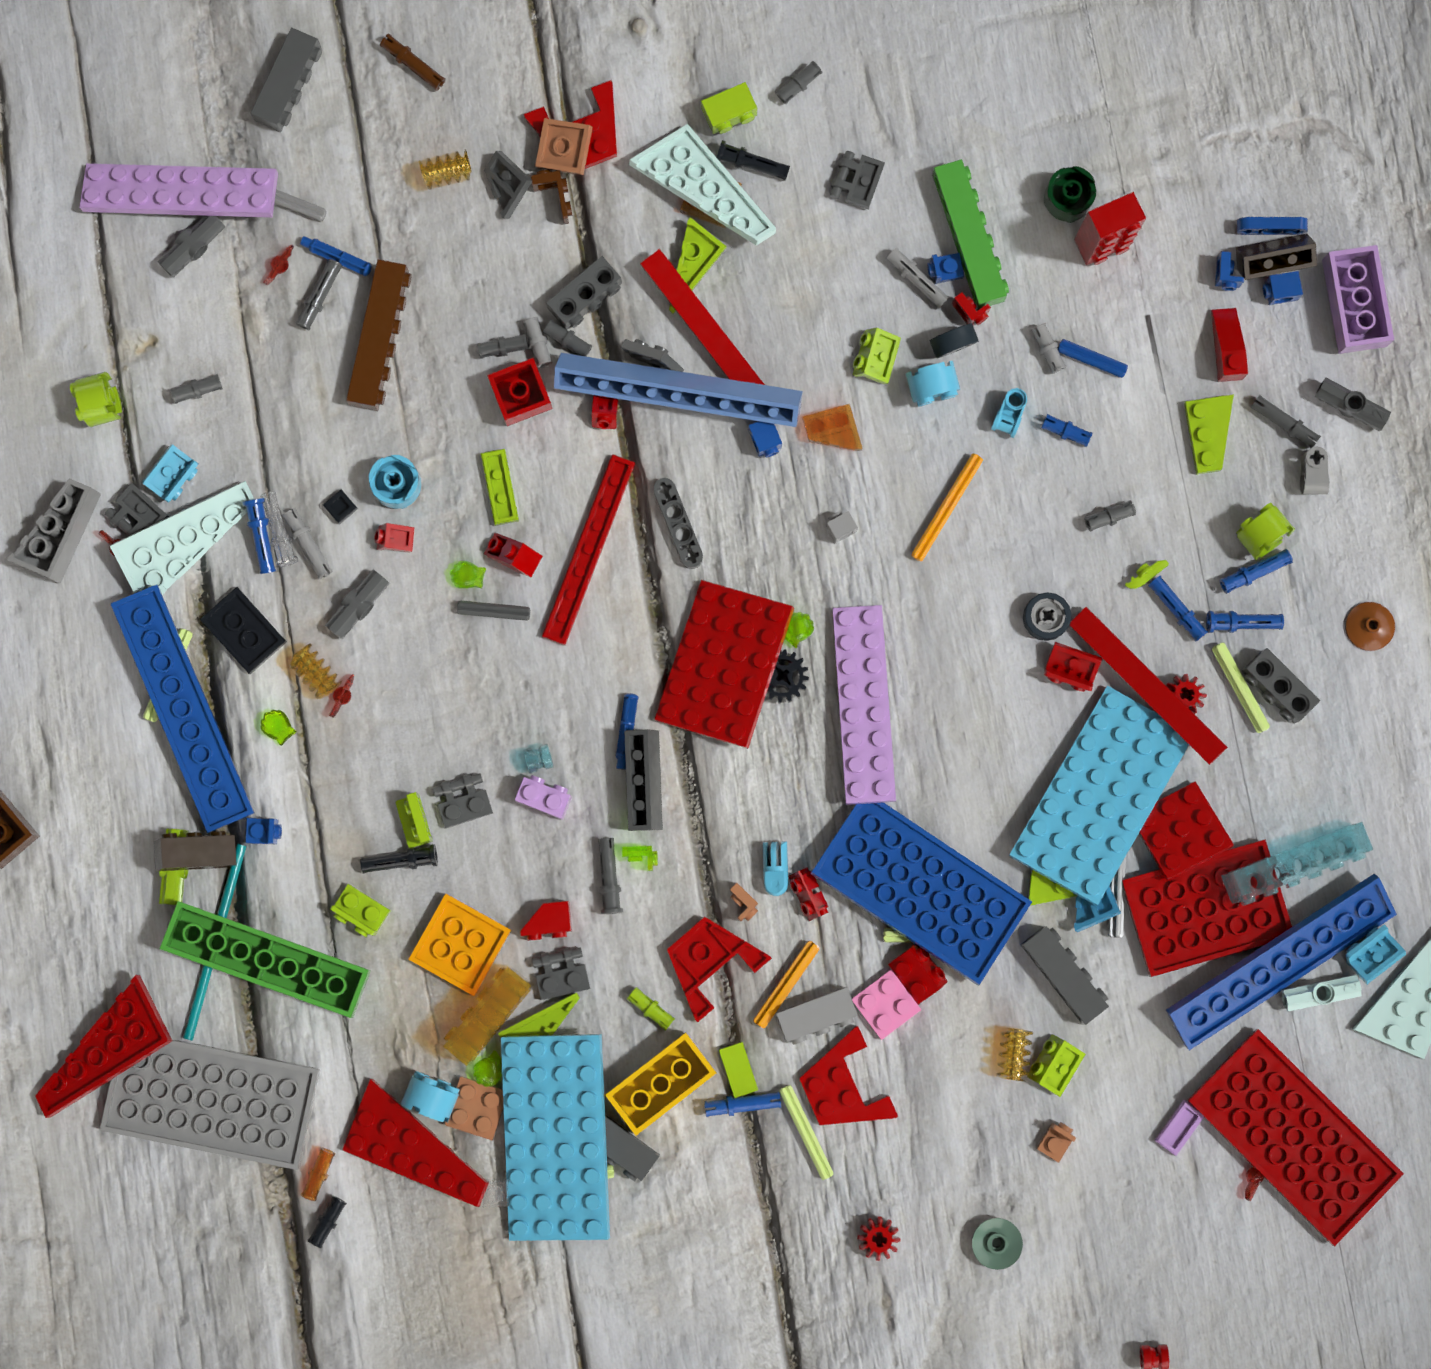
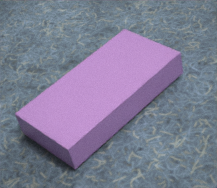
M1183 1100L1154 1141L1174 1156H1177L1204 1117L1190 1103Z

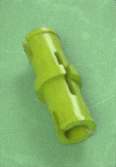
M638 987L627 998L628 1001L644 1013L643 1016L655 1021L665 1031L675 1020L673 1016L658 1005V1001H653Z

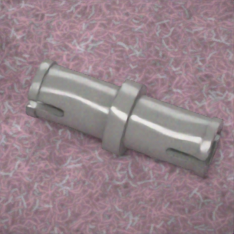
M532 317L524 320L523 325L529 338L528 346L533 350L537 367L545 368L550 366L553 362L546 346L548 343L547 339L542 334L538 318Z
M1046 323L1033 328L1031 331L1041 348L1039 352L1041 355H1044L1052 374L1065 369L1066 365L1057 349L1059 346L1057 342L1053 341Z

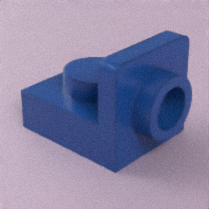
M1221 251L1216 261L1215 286L1222 287L1226 291H1234L1244 283V277L1230 276L1233 275L1235 266L1234 260H1231V252Z
M959 253L940 257L934 254L931 256L930 263H927L929 277H934L935 284L964 278Z
M247 818V844L277 845V839H281L282 825L278 824V819Z

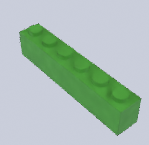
M962 159L934 167L932 176L957 252L960 254L962 267L976 305V310L981 309L986 304L992 306L1005 302L1007 293H1009L1006 279L1002 280L999 272L1002 270L998 256L994 257L992 251L994 242L991 234L986 233L984 227L987 224L983 211L979 212L977 206L979 197L976 189L971 188L969 180L972 177L969 167L964 166Z

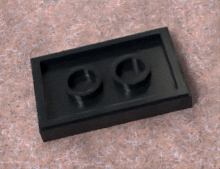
M238 587L233 589L200 619L250 675L287 642Z

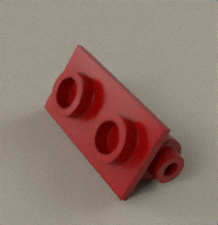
M808 867L788 877L790 887L801 903L802 913L808 918V921H811L829 913L827 910L829 906L821 891L813 894L812 890L819 887L815 877L810 874L812 871H809Z

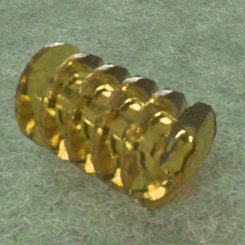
M464 149V157H461L458 151H455L454 159L448 153L445 154V161L436 156L435 164L432 163L430 158H426V166H423L419 160L423 181L429 190L432 189L433 182L438 187H441L442 179L448 185H451L452 177H454L457 183L461 182V175L467 181L470 180L472 170L466 149Z
M309 643L294 654L289 667L292 670L297 669L296 675L298 677L304 676L302 682L304 684L311 683L309 690L311 692L317 691L315 697L322 699L337 689L342 681L334 682L338 676L337 673L328 675L331 666L321 667L325 659L322 658L316 661L315 658L319 652L309 653L308 651L312 647V644Z
M1008 1028V1031L1001 1033V1036L1007 1038V1041L1000 1043V1046L1005 1048L1006 1051L1000 1052L998 1055L1004 1058L1005 1061L997 1064L1004 1071L996 1073V1076L1002 1079L1025 1081L1021 1077L1029 1075V1072L1022 1067L1030 1065V1061L1023 1057L1031 1055V1051L1024 1047L1032 1045V1041L1028 1040L1026 1036L1033 1035V1031Z

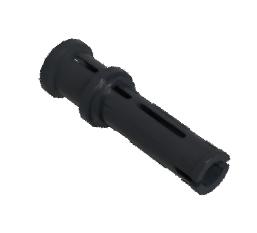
M724 140L720 144L716 157L719 161L722 160L734 164L735 168L747 167L783 179L784 181H786L790 165L749 153L745 147L737 148L726 144Z
M432 844L428 848L415 849L411 847L407 849V852L361 858L360 864L363 874L409 867L414 870L418 866H438V855L435 844Z

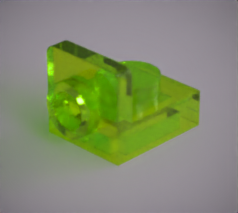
M652 846L622 847V857H628V862L643 861V856H647L648 871H653V866H658V853L653 851Z

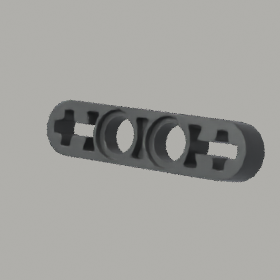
M661 478L654 484V495L681 562L688 569H696L703 561L702 550L675 484L668 478ZM661 485L670 486L672 488L669 490L670 499L676 497L677 500L669 501L663 505L662 502H666L664 493H658ZM671 506H677L681 510L680 516L676 519H672L667 515V509ZM681 528H685L690 532V537L686 541H679L676 538V532ZM692 542L695 544L690 546L692 553L699 555L696 558V563L693 564L690 560H685L688 557L687 549H680V547L688 546Z

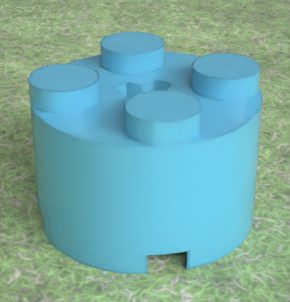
M949 361L947 366H945L944 362L919 368L917 369L918 372L914 373V376H912L911 371L905 374L913 403L917 402L918 407L931 404L936 397L941 396V400L954 398L958 395L957 391L960 390L953 361Z
M400 455L381 458L375 462L370 470V488L377 500L384 506L393 509H405L418 498L421 491V477L413 463L407 458ZM392 479H399L400 483L393 486L390 481Z
M415 1071L410 1079L401 1105L409 1110L414 1107L419 1112L418 1114L431 1119L448 1122L460 1089L452 1086L451 1083L439 1078L435 1080L425 1073Z

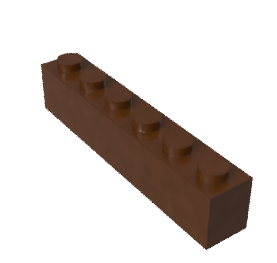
M377 259L346 399L349 406L379 411V406L384 405L386 391L383 390L384 383L389 381L391 375V367H388L390 358H394L396 352V344L393 342L395 334L399 335L401 329L400 311H404L407 298L404 297L405 288L410 287L412 274L409 273L405 264Z

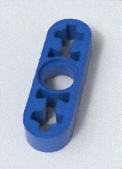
M1243 217L1237 219V233L1241 235H1300L1308 232V219L1305 217Z

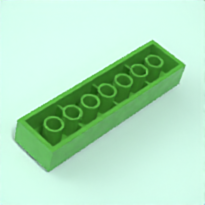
M180 901L177 902L160 946L161 950L349 1018H353L371 972L369 969Z

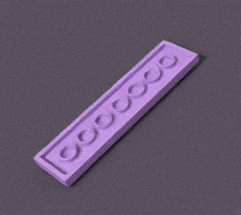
M86 163L79 208L82 212L272 218L278 172L276 169Z
M882 605L833 608L845 803L850 805L896 802Z

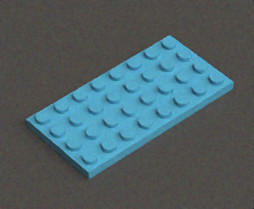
M1107 686L1009 856L1093 905L1098 906L1189 744L1158 713Z
M602 1034L501 1037L509 1241L610 1239Z

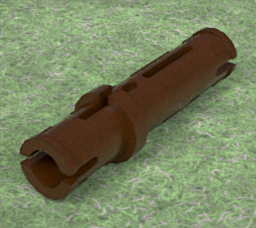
M389 33L386 35L387 39L385 37L382 39L380 46L396 58V62L399 64L403 63L433 87L435 91H438L443 86L446 78L442 77L413 54L409 46L402 45Z

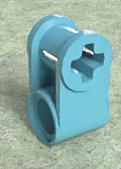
M1014 388L1008 391L996 414L991 430L995 431L997 429L1010 434L1012 438L1015 437L1027 403V395L1023 390ZM1009 397H1019L1021 405L1017 407L1012 406L1009 403Z

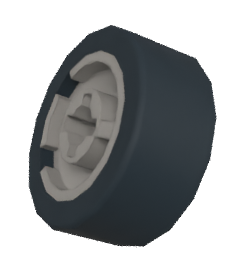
M972 323L952 329L929 340L936 358L952 354L979 342Z
M1041 593L1032 598L1026 605L1023 612L1024 627L1031 636L1038 640H1054L1067 630L1072 614L1070 606L1064 598L1055 593ZM1045 612L1051 614V620L1043 621Z

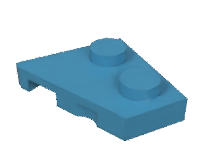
M1110 885L1098 906L1079 896L1076 897L1075 908L1077 913L1074 929L1078 933L1121 914Z

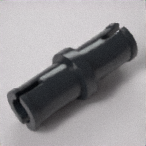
M333 1195L323 1215H319L317 1219L319 1222L307 1241L322 1249L330 1231L336 1228V1221L347 1203Z

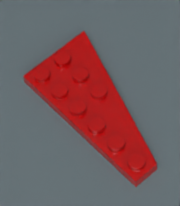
M135 975L131 979V984L116 997V1002L107 1012L101 1015L82 1038L81 1044L77 1049L67 1056L66 1062L58 1072L53 1073L35 1095L45 1118L53 1117L173 1041L140 975Z
M370 1079L342 1150L475 1207H480L489 1182L467 1162L459 1158L448 1145L439 1140L428 1127L400 1105L391 1094H388L381 1088L380 1084L374 1079Z

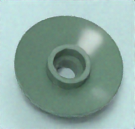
M991 1218L982 1222L976 1228L972 1237V1249L975 1257L982 1265L995 1270L1005 1269L1012 1266L1021 1255L1023 1248L1022 1236L1018 1228L1010 1221L1003 1218ZM999 1238L1001 1240L999 1247L992 1246L993 1239Z

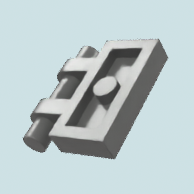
M846 151L844 158L839 161L838 167L840 169L837 177L832 181L830 197L839 199L841 192L845 191L848 193L847 203L869 210L885 162L862 155L860 162L856 163L853 161L855 154L851 151ZM850 171L855 172L852 183L845 181Z
M133 483L115 500L122 508L118 512L113 508H109L105 512V515L111 520L110 523L115 528L119 527L126 533V537L169 517ZM129 514L138 521L134 527L126 521V517Z
M481 773L472 776L467 774L463 776V779L453 782L448 780L442 782L441 786L433 788L435 797L445 795L447 802L438 804L446 829L493 814L486 789L476 792L474 786L483 783ZM467 788L469 795L455 799L453 792Z
M568 947L564 948L562 952L554 954L547 952L541 954V957L532 958L534 968L544 966L545 974L536 976L541 1000L591 989L585 964L575 966L574 959L583 957L581 947L575 949ZM566 961L567 969L553 972L552 964Z

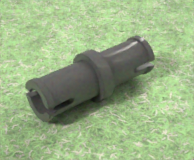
M812 61L799 74L791 76L792 80L776 92L779 99L784 104H787L800 91L804 92L807 89V85L823 73L821 68Z
M553 320L549 321L543 331L544 334L561 343V347L564 349L567 347L580 356L587 357L592 349V345L574 335V331L564 329L553 322Z
M526 334L510 338L502 336L499 337V340L478 343L481 359L500 354L508 356L510 352L529 350Z
M216 374L199 381L196 379L191 380L189 384L171 388L170 390L174 402L177 404L197 397V399L202 398L204 394L223 388L219 376Z
M1131 500L1112 508L1108 506L1102 512L1085 517V524L1090 532L1108 524L1113 526L1119 520L1136 515V509Z

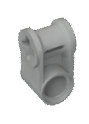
M1312 447L1303 453L1300 460L1301 494H1328L1330 481L1327 452L1322 447ZM1314 455V458H1318L1319 461L1315 463L1314 460H1310V456Z

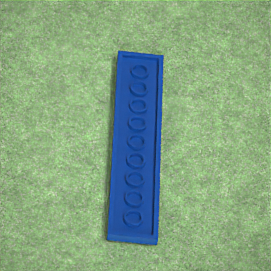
M154 585L111 603L207 833L255 814L159 586Z
M1376 874L1369 876L1167 1008L1166 1012L1185 1047L1190 1051L1367 935L1372 929L1381 926L1396 916L1397 913L1380 878Z

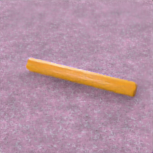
M971 454L914 548L911 556L916 560L923 561L980 467L983 459L977 454Z

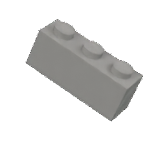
M847 987L776 1013L786 1042L792 1041L793 1045L807 1040L806 1035L813 1032L816 1033V1036L830 1032L829 1026L839 1023L840 1027L854 1023L853 1017L858 1016Z

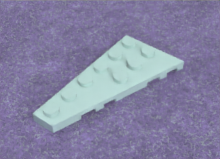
M688 124L629 160L631 167L756 246L776 233V227Z
M246 481L110 545L134 594L158 585L163 595L177 579L185 574L210 547L218 542L247 513L246 506H243L242 502L255 499Z
M1431 938L1386 988L1378 1001L1369 1008L1360 1022H1357L1352 1030L1420 1059H1425L1431 1044Z

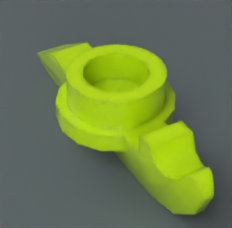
M1157 561L1151 566L1145 563L1136 571L1138 576L1136 578L1132 576L1131 581L1125 583V586L1129 589L1142 587L1169 565L1168 561Z

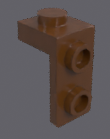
M541 170L536 172V175H531L534 192L558 188L564 224H569L568 216L573 215L570 201L565 202L564 193H568L566 178H561L560 171L550 172V170Z

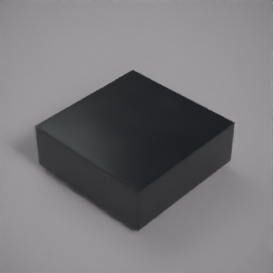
M342 489L323 504L339 525L358 509Z

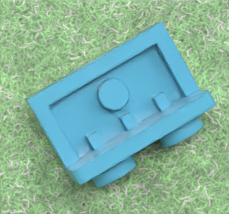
M171 444L141 483L168 503L171 499L175 501L183 491L181 486L186 480L190 481L198 471L196 467L199 463Z
M1383 925L1380 928L1372 929L1367 934L1366 939L1360 944L1357 942L1349 947L1346 961L1354 972L1368 985L1405 956L1406 951L1389 934L1387 926Z

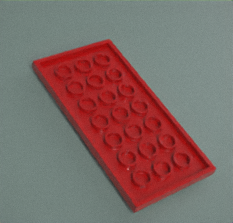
M1255 1029L1187 1100L1334 1247L1404 1175L1259 1029Z

